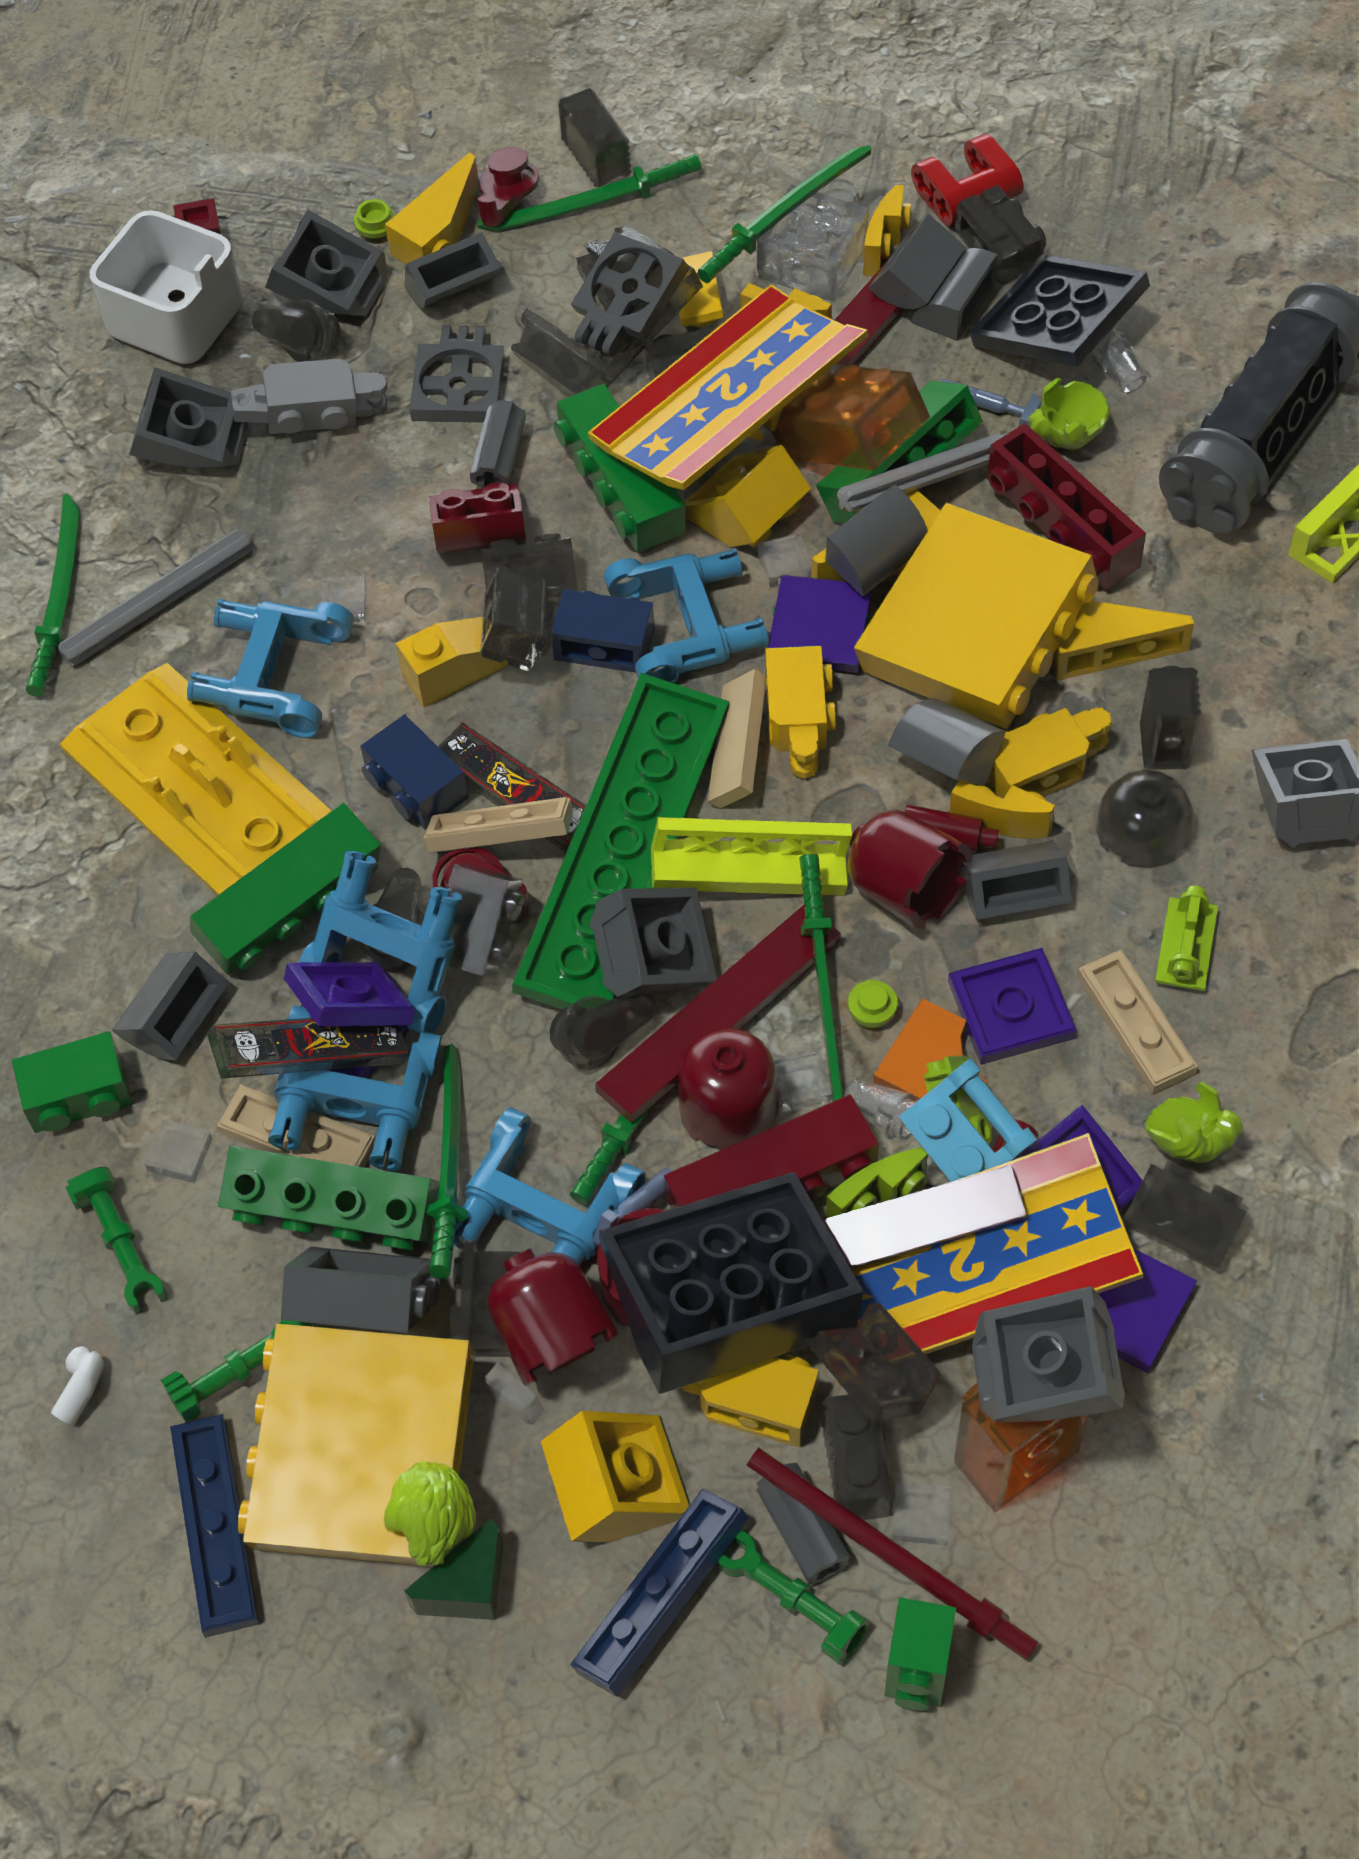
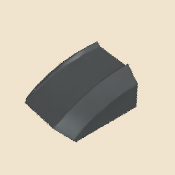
M307 209L283 255L278 257L273 265L265 288L285 298L319 310L336 314L367 316L387 281L385 254L382 250Z
M154 367L129 455L149 461L186 467L211 468L239 464L249 423L235 422L231 392Z
M1348 739L1252 750L1255 771L1264 805L1274 832L1279 838L1295 848L1298 844L1346 838L1352 842L1359 835V761Z
M696 888L619 889L596 902L589 927L593 930L603 973L602 984L617 997L689 989L710 985L718 979L703 910Z
M1092 1286L984 1311L979 1315L972 1350L980 1409L993 1422L1053 1420L1122 1409L1125 1392L1122 1386L1115 1343V1329L1105 1301Z

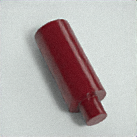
M909 804L906 806V813L970 846L973 853H977L978 846L996 849L999 830L982 827L983 819Z

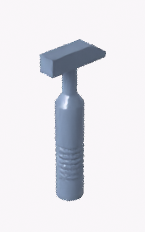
M944 378L941 380V382L960 384ZM968 386L977 407L999 414L1008 411L1021 415L1019 426L1023 423L1029 426L1028 416L1040 408V401L1035 393L1032 395L1027 406L1022 407L1010 403L1004 396Z
M668 1168L662 1169L651 1180L617 1207V1214L610 1209L606 1210L601 1215L592 1240L594 1245L599 1247L600 1230L616 1226L620 1223V1218L636 1210L647 1209L665 1194L663 1175L672 1170Z

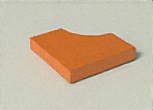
M922 998L876 1070L873 1083L915 1104L928 1093L923 1076L928 1073L927 1063L944 1060V1057L964 1056L961 1039L965 1031L966 1019ZM980 1076L981 1079H982V1080L985 1082V1084L987 1085V1080L984 1079L982 1076Z

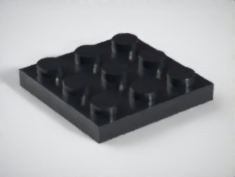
M1042 254L969 332L973 346L1078 367L1150 287L1147 272Z

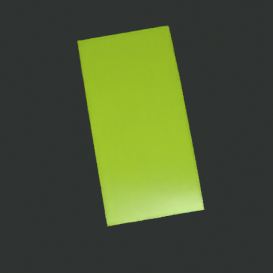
M921 1147L902 1151L872 1163L855 1173L827 1196L826 1219L875 1205L877 1198L881 1202L921 1191L928 1179L926 1176L928 1153Z

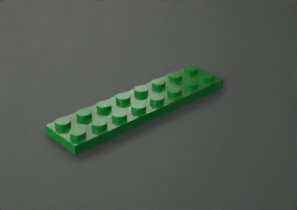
M640 673L512 983V993L606 1024L616 995L602 984L603 973L593 930L589 927L596 902L619 889L653 888L651 845L658 817L686 818L713 750L729 701ZM667 835L666 839H678L679 836Z

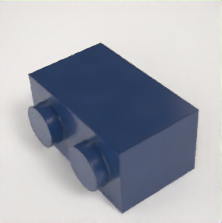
M563 589L551 630L554 660L636 673L635 665L641 657L649 653L655 631L653 602L641 601L634 597L620 598L600 595L586 590L573 591Z
M405 714L360 745L365 764L361 769L369 784L376 790L383 788L391 796V801L399 814L407 820L412 817L424 830L428 828L433 815L449 813L469 798L464 771Z

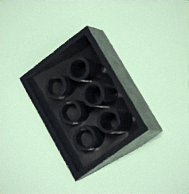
M795 1172L599 1231V1239L637 1351L659 1394L857 1330L864 1291Z

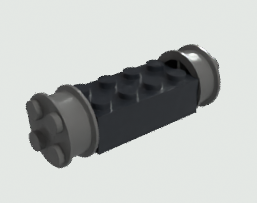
M1322 282L1302 284L1290 293L1285 302L1284 309L1278 311L1270 320L1265 342L1256 354L1249 356L1243 372L1235 383H1230L1226 387L1221 402L1213 412L1206 414L1201 428L1192 430L1183 437L1178 446L1177 455L1170 457L1161 467L1159 485L1163 496L1168 502V509L1174 517L1179 520L1188 521L1205 530L1228 534L1244 525L1250 515V506H1255L1264 497L1268 487L1338 391V384L1345 381L1354 371L1357 359H1359V296L1349 294L1337 286Z

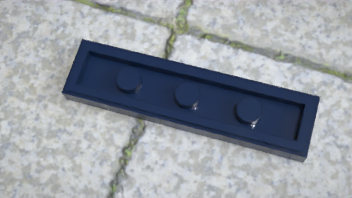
M223 1414L170 1426L201 1631L206 1638L260 1625L247 1544L243 1542L244 1534H239L238 1532L240 1502L226 1419Z
M702 1488L570 1665L576 1673L617 1697L748 1521L749 1517L744 1510Z

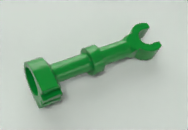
M97 1167L67 1180L69 1185L66 1186V1190L76 1210L79 1208L82 1210L90 1205L93 1206L104 1230L101 1234L106 1249L114 1251L126 1277L127 1284L124 1289V1297L130 1309L135 1314L142 1312L137 1296L140 1291L146 1288L153 1289L160 1302L167 1300V1292L161 1280L156 1275L146 1272L132 1242L135 1238L132 1227L128 1222L122 1221L110 1194L116 1188V1181L110 1169L107 1167Z
M281 1320L279 1323L312 1327V1324L307 1322ZM276 1327L273 1328L268 1336L242 1352L238 1353L237 1350H233L224 1356L226 1362L190 1384L185 1376L177 1371L161 1379L169 1398L185 1423L201 1415V1401L235 1380L241 1384L252 1377L250 1371L263 1364L265 1343L267 1339H274Z
M739 1531L734 1538V1543L744 1549L745 1554L737 1560H731L722 1554L717 1561L720 1570L727 1576H745L750 1580H755L781 1599V1607L791 1614L798 1611L825 1630L828 1634L821 1644V1652L839 1665H844L863 1639L869 1626V1620L855 1610H851L844 1615L835 1611L811 1594V1586L800 1578H796L793 1581L766 1562L756 1551L755 1542L752 1537L745 1531Z

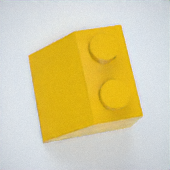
M783 445L737 454L684 502L685 518L729 547L747 544L750 547H754L764 542L772 534L770 527L778 520L789 517L800 508L801 503L799 500L812 488Z
M580 1411L540 1441L571 1542H613L678 1521L689 1507L659 1415Z

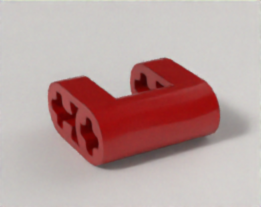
M987 133L965 142V158L974 174L958 181L955 180L936 157L931 156L912 165L911 177L917 192L937 217L947 226L1014 198L1023 192V179L1019 168L994 138Z

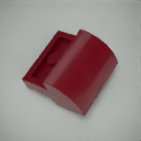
M491 483L484 488L467 491L448 489L439 495L429 496L437 554L526 542L523 511L517 483L509 485L505 483Z

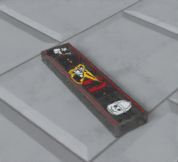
M462 722L438 747L464 771L466 785L497 806L563 797L570 798L574 813L567 835L545 837V839L558 848L567 852L586 805Z
M313 1018L215 1024L207 1033L221 1079L403 1064L409 1056L399 1025L318 1026Z

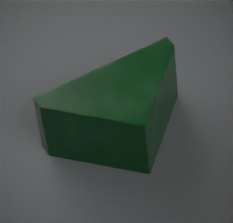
M492 1518L446 1555L443 1564L434 1565L404 1590L410 1607L417 1615L495 1620L503 1541L499 1527Z

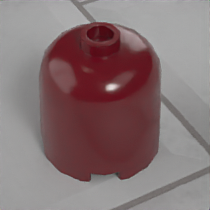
M896 809L881 812L867 823L861 824L855 829L849 845L847 869L853 885L859 891L909 925L924 930L928 918L933 915L939 920L942 919L957 901L966 884V880L959 876L964 861L971 863L973 855L970 846L913 815Z
M735 1028L711 1030L696 1038L685 1051L679 1070V1109L681 1123L693 1140L699 1141L700 1139L708 1145L719 1147L720 1151L770 1129L775 1123L780 1105L774 1058L764 1042L750 1032Z
M530 1248L511 1257L503 1263L507 1273L494 1282L488 1293L487 1306L490 1316L524 1387L537 1381L533 1371L545 1366L549 1375L595 1351V1344L592 1339L603 1334L606 1342H610L620 1335L581 1267L574 1258L564 1253L548 1252L535 1257Z

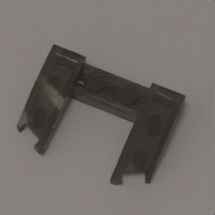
M628 226L622 227V235L675 255ZM597 239L593 240L585 248L588 253L598 259L609 239L600 244ZM631 253L619 256L612 270L621 274L631 271L639 256ZM655 264L647 281L649 285L660 289L663 271L661 265ZM687 264L689 266L687 273L647 340L644 341L628 334L613 357L604 354L602 349L597 351L590 348L588 344L582 346L562 330L526 308L521 317V322L525 325L520 342L512 344L511 351L567 397L603 383L608 388L694 297L703 285L695 269ZM631 280L628 282L630 285L637 289V281ZM640 302L637 305L630 306L626 315L634 314L648 305Z

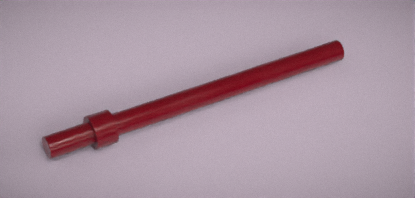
M759 1447L756 1449L746 1464L747 1467L947 1606L956 1607V1612L968 1620L966 1626L985 1639L990 1635L1024 1660L1028 1659L1038 1641L1002 1617L1003 1610L985 1597L979 1601Z

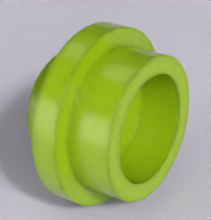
M366 200L357 208L354 216V226L356 231L366 238L384 237L387 235L385 224L395 214L388 204L382 200Z
M866 980L860 982L849 993V1013L863 1027L872 1029L882 1027L891 1021L896 1014L898 1005L897 995L888 984L882 981Z

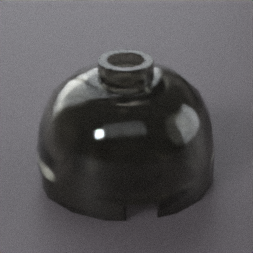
M1143 769L1130 772L1111 783L1098 806L1096 833L1101 846L1107 852L1110 848L1115 854L1121 856V862L1128 866L1150 869L1167 865L1175 860L1176 854L1182 851L1184 847L1186 848L1190 842L1193 828V806L1186 790L1173 777L1153 770Z

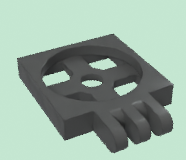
M614 231L571 303L577 313L585 316L575 332V341L583 345L588 344L590 348L597 351L602 349L604 354L611 357L616 355L628 334L646 341L689 269L685 260ZM626 253L639 256L631 271L621 274L612 270L619 256ZM655 264L662 266L663 279L660 289L649 285L647 281ZM631 280L637 281L638 287L636 291L631 294L624 293L623 288L627 282ZM601 286L613 290L616 295L606 312H603L595 301V296ZM640 302L648 305L634 314L626 315L630 306L637 305Z
M442 325L440 344H418L410 402L411 421L484 423L488 406L494 405L500 400L505 361L503 345H485V326H476L475 338L469 339L468 326H459L458 337L452 338V326ZM432 363H452L451 372L445 376H426L427 368ZM470 363H487L493 371V377H473L469 373ZM459 379L466 382L465 387L459 390L450 387V383L454 380ZM424 393L443 394L447 399V404H438L429 399ZM474 394L485 395L481 399L465 405V401Z

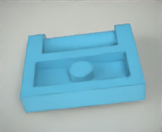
M972 1058L960 1065L946 1079L899 1116L950 1182L1012 1161L1038 1140L1028 1127L1024 1130L1020 1127L978 1075L981 1069ZM961 1088H963L1006 1141L1007 1144L996 1153L950 1098Z

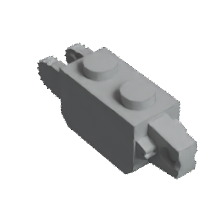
M340 358L270 364L263 371V384L231 390L233 417L235 422L268 423L269 434H292L299 431L336 430L343 427L356 426V417L372 416V414L377 416V414L385 412V409H387L385 391H387L388 380H386V376L384 377L383 374L378 372L351 373L350 364Z

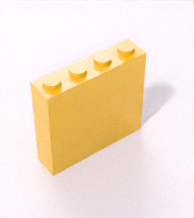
M945 503L854 646L861 668L867 674L927 698L941 700L972 716L1008 729L1014 717L1022 714L1026 709L1030 699V691L1038 678L1044 677L1048 673L1052 665L1053 653L1061 640H1066L1071 635L1075 627L1076 616L1083 604L1089 603L1096 594L1099 579L1096 576L1092 555Z
M276 1323L274 1339H267L263 1353L264 1371H269L266 1392H259L255 1405L256 1425H261L258 1446H251L247 1457L246 1475L248 1479H253L250 1500L242 1501L238 1516L239 1534H244L243 1542L254 1550L417 1565L415 1558H411L409 1554L408 1541L404 1533L401 1531L393 1533L386 1530L383 1521L385 1509L391 1499L394 1483L401 1473L409 1470L415 1463L422 1461L443 1463L460 1475L475 1351L468 1340Z

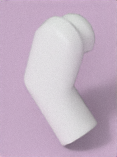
M84 1346L74 1348L68 1355L65 1362L66 1369L73 1373L51 1410V1414L70 1425H75L91 1399L104 1368V1362L97 1351L90 1352Z

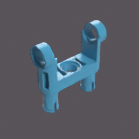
M736 548L697 558L695 554L691 555V553L643 565L636 559L627 558L618 560L607 567L603 577L611 596L642 599L674 591L690 635L688 639L653 647V652L645 654L635 665L638 678L640 673H644L675 683L679 678V674L726 663V660L730 659L731 654L768 646V635L762 618L723 628L721 624L717 625L704 589V584L742 576L741 562ZM626 577H635L628 582L617 584L620 580ZM662 667L660 669L655 670L654 672H649L652 669Z
M220 598L217 601L218 606L215 607L214 626L251 632L237 675L233 676L232 679H225L193 672L191 674L192 680H189L187 687L188 701L226 706L228 712H231L232 715L278 723L282 730L299 738L314 737L322 720L323 714L321 710L313 703L301 699L302 695L271 690L269 686L286 637L330 645L331 641H345L349 638L354 623L353 614L347 608L330 602L320 603L313 610L269 601L260 602L257 606L226 601V599ZM327 621L333 622L338 626L327 623Z
M346 851L336 890L331 891L326 896L316 937L305 948L298 963L340 962L347 937H350L417 966L407 999L415 1008L412 1025H407V1028L418 1034H421V1031L433 1034L440 1025L446 1009V998L441 995L455 948L454 939L450 934L459 904L462 901V896L454 892L452 898H450V889L442 887L432 888L423 923L420 926L368 903L365 895L376 860L372 856H367L366 861H363L365 853Z
M292 1006L288 1022L313 1020L305 1007ZM311 1022L287 1023L286 1029L303 1028ZM421 1031L418 1043L413 1042L403 1086L308 1067V1061L282 1063L274 1090L278 1108L272 1131L268 1137L269 1143L282 1149L286 1131L289 1130L287 1134V1139L289 1140L287 1150L299 1149L309 1111L372 1123L379 1126L373 1150L369 1157L370 1164L382 1170L386 1152L390 1151L387 1171L399 1170L403 1163L402 1157L408 1132L412 1131L419 1123L428 1081L434 1075L441 1035ZM289 1047V1055L282 1061L309 1059V1057H299Z
M509 1107L503 1112L494 1127L490 1139V1150L465 1187L464 1196L467 1200L462 1208L468 1211L466 1220L456 1224L454 1246L458 1247L462 1240L464 1242L461 1247L462 1250L467 1252L473 1251L475 1243L492 1216H500L555 1243L556 1245L551 1252L564 1253L574 1258L578 1265H580L582 1260L587 1261L593 1258L598 1251V1247L594 1245L592 1240L601 1215L608 1209L617 1214V1207L644 1185L646 1172L629 1163H624L616 1174L613 1172L609 1174L586 1213L575 1209L508 1176L525 1150L522 1144L531 1124V1117Z

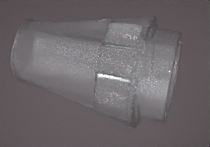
M1113 327L1091 351L1090 360L1117 383L1125 394L1135 392L1146 382L1147 377L1140 368L1127 334L1119 332L1116 327Z
M860 1077L855 1078L850 1083L845 1096L852 1095L863 1117L890 1140L898 1138L904 1141L912 1135L899 1116L916 1103L913 1094L871 1083Z

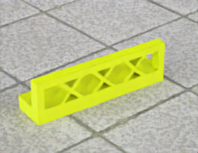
M1359 464L1295 526L1288 554L1332 584L1359 558V533L1345 534L1344 529L1346 521L1359 520ZM1322 547H1339L1341 557L1332 565L1315 554V552Z
M658 817L651 845L652 887L696 888L697 891L803 894V877H801L799 857L805 854H817L820 865L821 893L823 895L845 896L848 887L845 856L852 839V826L847 823ZM667 835L688 836L685 839H666ZM723 837L737 838L732 841H719ZM771 839H785L781 842H766ZM820 840L836 841L835 844H815Z

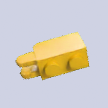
M821 646L765 648L770 745L779 752L789 751L791 773H794L795 777L806 780V778L815 776V772H818V751L826 749L827 731H833L836 727L834 702L825 703V692H833L832 665L823 664Z
M1096 707L1094 709L1091 708L1090 711L1085 710L1071 716L1067 708H1064L1052 714H1040L1026 725L1009 732L1005 731V736L987 780L995 795L1004 798L1010 787L1014 785L1024 791H1033L1041 796H1045L1082 780L1087 758L1097 754V751L1102 752V749H1106V745L1109 743L1108 732L1112 726L1111 713H1108L1103 707Z
M784 1355L781 1358H769L680 1388L700 1396L701 1410L707 1421L800 1448L818 1393L819 1370L811 1368L807 1361L799 1357Z

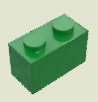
M110 1031L11 1059L22 1109L34 1133L58 1131L67 1127L71 1122L92 1116H109L117 1112L119 1108L133 1105L121 1055Z
M899 1597L884 1695L895 1698V1704L917 1711L928 1710L929 1705L941 1706L956 1607Z

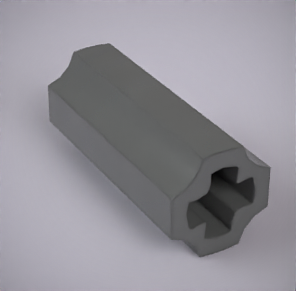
M498 400L494 405L488 406L470 471L471 483L480 488H484L491 483H505L509 485L526 421L525 410L517 407L513 401Z
M797 1463L785 1464V1466L806 1480ZM765 1478L756 1483L760 1498L809 1585L821 1583L825 1579L838 1574L849 1564L848 1559L850 1556L831 1524Z

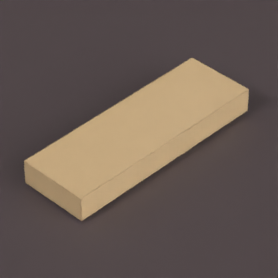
M756 669L724 684L722 687L721 699L729 701V705L715 741L707 801L719 809L753 793L767 677Z
M563 797L438 814L432 816L423 839L427 853L567 835L574 812L570 798Z
M1122 949L1078 968V980L1152 1095L1196 1075L1198 1065Z
M241 1084L217 1125L220 1134L263 1151L365 1167L375 1142V1136L309 1111L300 1148L292 1151L287 1150L289 1141L287 1139L289 1130H287L282 1149H279L268 1141L278 1108L275 1097Z

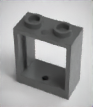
M309 1247L284 1266L281 1320L408 1333L422 1318H425L430 1307L436 1306L439 1296L440 1279L431 1276L429 1272L431 1259Z

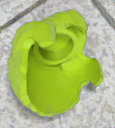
M1056 378L1043 388L1042 406L1028 416L1029 426L1045 442L1055 447L1076 450L1094 440L1103 431L1111 414V407L1108 406L1105 395L1097 388L1092 387L1091 384L1072 381L1064 386H1059L1062 380Z
M1199 1082L1195 1089L1201 1095L1200 1099L1195 1100L1184 1096L1178 1098L1170 1097L1162 1104H1159L1157 1108H1154L1145 1122L1146 1132L1160 1149L1169 1153L1173 1158L1196 1163L1212 1161L1228 1150L1237 1141L1238 1136L1243 1130L1241 1118L1234 1111L1228 1109L1222 1111L1218 1091L1204 1082Z
M422 1461L413 1464L409 1470L401 1473L394 1483L391 1499L385 1509L383 1521L387 1531L393 1533L401 1531L404 1533L408 1541L411 1558H415L418 1566L425 1567L428 1564H443L444 1557L448 1555L451 1549L460 1540L466 1539L471 1535L476 1524V1512L467 1485L451 1467H447L443 1463Z

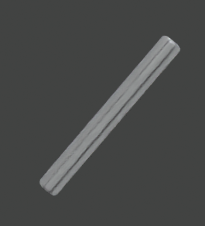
M997 433L841 487L837 493L839 499L838 506L842 511L855 512L866 507L894 484L906 494L988 465L990 445L1006 434L1001 435Z
M235 529L62 641L58 646L61 656L70 666L78 665L251 552L253 547L250 538L242 529Z

